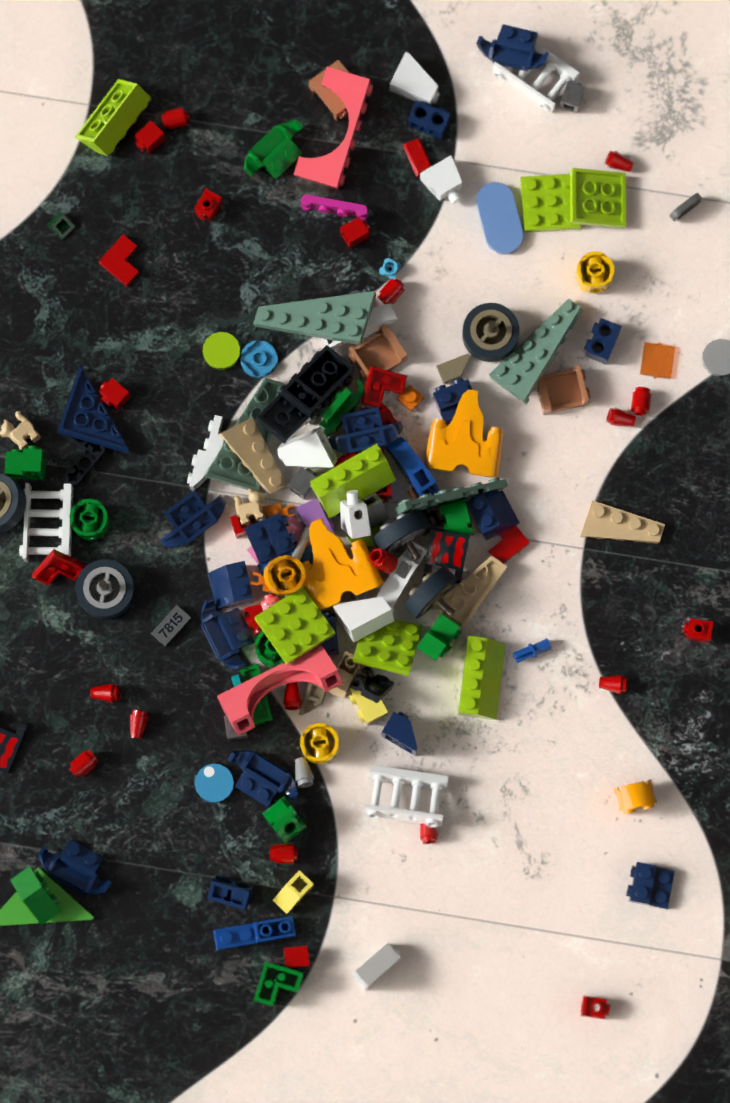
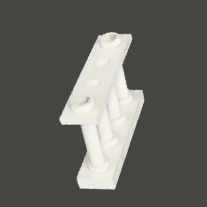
M538 43L534 46L536 53L545 54V52H549ZM549 52L547 61L544 64L546 68L532 86L522 81L530 70H521L515 76L508 71L509 67L499 65L496 62L493 64L492 69L493 74L498 79H504L537 102L541 109L551 113L555 109V103L552 101L568 81L576 82L579 77L578 71L551 52ZM551 72H556L561 78L547 97L538 92V89Z
M25 483L26 509L24 512L23 545H20L19 549L20 556H23L22 558L25 562H29V555H49L55 549L71 557L72 526L69 515L73 507L72 484H64V489L60 491H31V485ZM31 498L60 499V501H63V508H60V510L31 509ZM30 517H59L62 519V527H59V529L30 528ZM30 536H59V538H62V544L58 547H29Z
M371 765L369 780L374 781L371 805L365 804V816L372 819L386 818L426 824L429 827L442 826L443 815H439L437 812L440 792L446 791L448 776ZM384 782L394 785L391 807L379 806L382 783ZM403 785L413 787L410 810L398 809L401 787ZM422 788L433 790L429 813L418 811Z

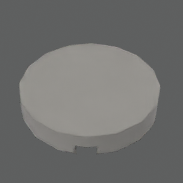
M717 339L711 341L705 347L702 353L704 368L710 374L718 377L730 375V341Z

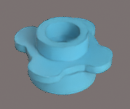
M387 258L384 260L383 267L379 269V273L388 276L389 279H395L397 272L401 270V265Z

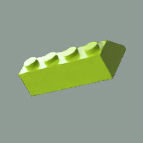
M118 79L75 138L95 152L108 156L114 151L120 139L126 135L129 127L136 122L141 111L147 107L151 97L138 84Z
M375 444L311 480L310 485L328 517L332 518L340 513V502L347 500V491L357 490L359 499L362 500L394 483L396 479L378 444Z
M468 636L458 715L491 720L497 719L505 643L488 638Z

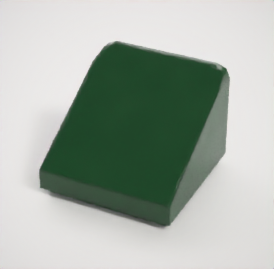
M61 212L47 224L61 239H64L75 228L73 223Z

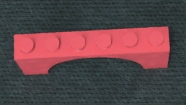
M331 67L326 68L321 85L337 94L345 103L349 116L348 131L343 142L333 152L318 158L299 157L294 172L296 177L338 189L339 185H343L345 180L343 172L345 167L348 168L351 157H348L350 149L354 150L356 144L354 136L361 128L362 121H359L361 113L365 114L367 108L365 100L372 92L373 85H370V79Z
M319 645L289 665H286L284 662L217 695V698L237 736L255 728L253 722L254 710L259 701L271 690L287 683L302 681L314 683L327 692L342 685L343 682L322 645Z

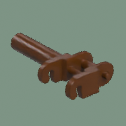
M414 488L407 491L413 500L419 498ZM427 509L423 510L431 524V528L423 536L431 533L432 527L442 526L443 520L440 521L437 517V510H431L429 514ZM433 516L436 523L432 524L429 517Z

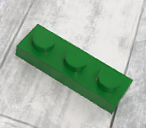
M258 664L240 669L243 683L261 674ZM266 695L259 701L254 710V725L273 721Z

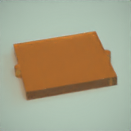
M644 342L640 375L653 376L654 379L657 377L671 379L675 346L662 345L660 342L658 344Z

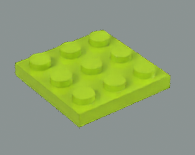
M572 168L570 170V224L625 228L626 173Z
M570 174L520 177L524 233L581 228V224H570Z
M303 586L254 617L286 665H289L335 635V631Z
M394 619L390 624L358 640L353 662L409 676L422 626Z

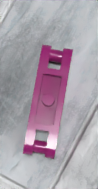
M303 195L301 198V207L304 211L316 209L325 214L333 212L341 217H348L349 215L356 218L360 216L362 221L367 219V207L365 205L312 195Z

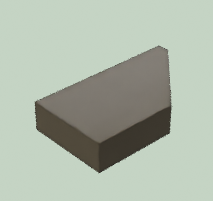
M469 353L436 366L443 384L461 378L470 358Z
M309 682L299 715H304L323 704L326 692L320 686Z

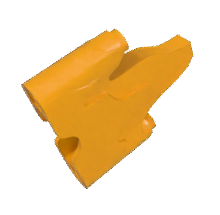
M467 390L463 393L455 415L448 426L445 424L446 420L434 419V422H432L424 465L429 469L450 472L454 471L457 466L463 465L467 467L471 475L498 478L502 453V428L491 427V430H488L487 440L483 441L484 419L478 405V391Z
M322 518L311 522L309 534L314 558L313 564H310L309 560L302 563L306 573L303 585L319 610L339 603L343 599L345 591H351L355 595H359L384 584L378 568L373 566V563L370 561L371 553L362 538L351 542L353 558H351L343 541L327 528Z

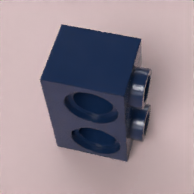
M416 100L408 118L407 126L442 140L450 122L451 114L443 108L437 109L428 102ZM422 112L426 116L423 118H419L417 114ZM440 119L443 123L437 125L434 123V120Z
M603 318L600 319L599 323L595 322L591 331L594 334L592 340L588 339L584 350H587L585 356L606 365L622 326ZM607 329L610 331V334L605 336L600 331ZM601 346L603 351L596 352L593 347Z
M217 875L211 882L207 899L245 910L250 905L254 886Z

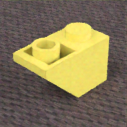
M352 688L349 689L351 694L348 697L352 705H357L359 709L357 714L361 722L365 721L369 725L388 715L382 700L375 703L360 695V691Z
M299 870L273 901L288 914L311 890L314 884Z

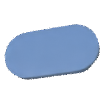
M499 182L488 183L479 190L476 201L486 243L491 250L498 254H511L518 249L523 240V230L514 196L506 185Z

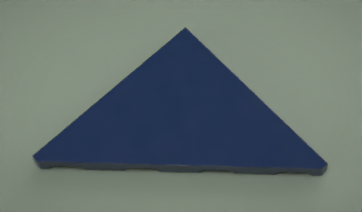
M79 367L58 428V433L128 454L129 448L122 439L119 430L97 396L83 368Z

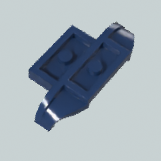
M502 24L497 40L493 39L492 42H489L482 36H479L476 43L482 54L491 60L492 63L496 62L499 65L523 71L540 68L546 63L549 52L539 54L534 49L538 32Z
M379 406L341 415L345 434L328 437L327 439L332 449L346 453L366 450L375 444L383 446L393 441L403 431L402 421L383 425Z
M192 491L164 512V515L174 529L159 540L164 547L188 544L218 522L224 511L226 501L220 494L212 502L205 505L196 491Z
M213 597L205 600L201 611V627L217 660L219 659L224 665L232 669L246 666V663L242 662L238 656L239 649L249 646L255 641L239 608L221 614L220 611H216Z
M241 750L231 753L227 761L242 766L241 769L244 770L235 785L237 789L267 807L271 804L277 792L281 793L283 791L290 796L291 800H295L299 789L295 779L289 773L290 771L257 751Z
M72 840L68 841L61 854L56 853V855H53L44 846H42L38 853L43 868L51 878L83 895L85 893L92 895L104 893L112 883L109 880L103 881L99 879L98 874H96L104 857Z

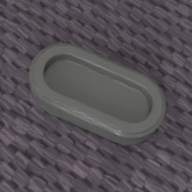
M696 193L671 212L670 218L673 221H677L702 201L700 194Z

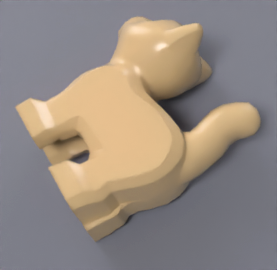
M17 411L15 416L21 421L19 426L14 428L13 424L4 419L0 435L3 438H11L19 446V449L23 450V448H28L26 439L31 438L33 443H35L41 437L34 429L33 424L20 411Z
M249 488L248 497L250 503L242 504L239 496L234 497L236 512L243 527L253 525L250 522L251 519L256 518L257 522L266 519L262 507V501L265 499L263 492L252 491Z

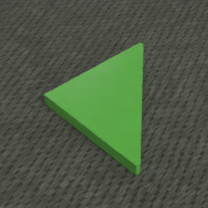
M40 868L34 871L38 870L44 879L43 881L50 889L48 893L50 895L54 893L60 902L57 906L61 912L46 923L94 919L88 911ZM17 892L0 909V926L40 924Z

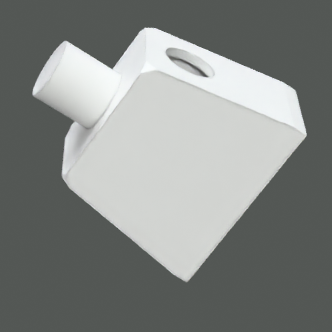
M451 156L420 173V180L438 200L448 197L451 203L455 204L462 199L458 193V190L462 188V180Z
M357 490L347 491V500L340 502L341 529L352 539L370 536L367 505L359 499Z

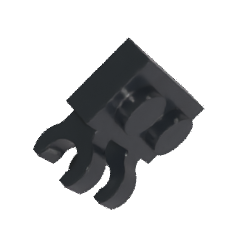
M364 667L362 672L367 677L357 674L354 679L359 684L354 682L351 685L352 689L361 692L360 695L378 703L392 690L395 682L383 675L377 674L375 676L371 668Z

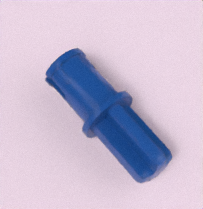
M546 638L533 645L530 643L528 647L514 652L513 657L519 663L531 657L536 658L537 655L552 650V647Z

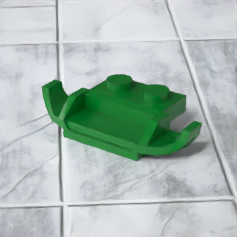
M298 120L274 126L248 151L249 153L244 163L246 173L252 177L260 167L264 166L274 179H277L303 154L291 140L293 135L303 128V125Z
M359 379L356 380L358 390L355 394L347 388L343 392L340 390L334 396L333 400L335 401L331 406L327 405L321 412L322 421L319 426L322 427L326 437L331 434L334 435L343 425L341 415L352 413L358 407V402L363 396V385Z

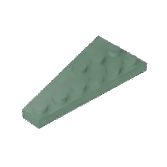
M370 291L258 307L253 324L255 327L361 345L376 292Z
M568 299L489 374L490 378L527 405L530 400V394L538 387L539 379L546 374L558 354L559 346L566 341L565 336L568 331L573 329L583 312L581 306Z
M265 378L236 425L251 417L255 421L256 417L279 395L278 391L284 383ZM255 421L269 449L272 434ZM226 441L203 476L246 490L250 488L252 491H259L260 487L258 481L253 477V473L248 467L243 465L242 460L237 454L232 452Z
M498 477L488 480L489 483L486 484L478 482L470 485L471 487L468 488L459 487L453 489V491L449 489L441 490L433 496L431 493L425 494L415 500L410 498L398 503L394 513L396 517L405 512L409 514L417 510L440 506L443 503L502 490L508 487L506 479L500 480Z

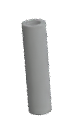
M309 526L304 528L292 554V557L298 560L301 559L310 540Z

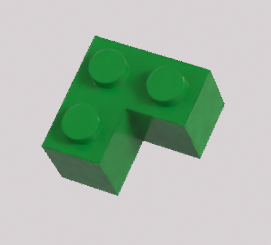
M28 446V448H23V450L13 449L12 452H6L4 474L14 479L45 480L47 458L43 450L38 446Z
M442 612L432 628L426 632L417 649L435 661L440 657L443 659L452 648L450 646L452 640H457L461 635L462 630L460 628L463 624Z
M29 866L10 881L22 901L39 923L43 925L61 912L57 906L60 902L54 893L51 895L48 893L50 889L43 881L44 879L38 870L34 872Z
M265 962L254 1001L274 1007L279 988L298 993L304 974Z

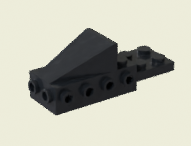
M326 345L321 351H317L313 355L309 363L306 362L302 366L298 374L295 373L291 377L287 385L284 384L279 389V395L256 417L255 421L286 444L304 425L308 423L313 425L322 409L331 404V399L340 390L343 391L342 388L344 386L348 387L354 380L352 376L356 367Z

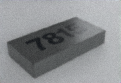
M176 605L153 630L151 635L166 647L191 620V617Z

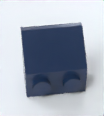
M503 490L482 493L466 502L486 541L520 524Z
M245 561L224 565L208 573L216 610L254 602Z
M400 711L398 714L393 712L382 730V737L415 756L418 748L411 721H409V717Z

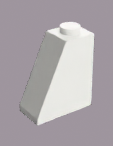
M405 52L390 82V91L415 102L417 100L419 102H428L431 105L432 103L436 104L440 95L438 93V85L414 58Z
M322 427L294 437L286 444L281 443L277 448L278 457L284 462L285 466L330 468L335 465L338 459Z
M383 597L333 605L337 620L353 642L394 621V608Z
M387 943L354 971L352 976L366 990L401 959L399 956L401 952L394 944L390 946Z

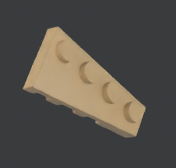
M253 417L218 434L222 440L224 439L232 452L236 453L242 460L243 465L248 467L253 473V477L268 494L286 486Z
M592 500L580 537L659 544L665 524Z
M493 556L488 558L472 574L442 598L450 606L449 608L455 611L451 617L463 624L462 630L467 626L508 568ZM437 604L432 607L439 614L444 612Z

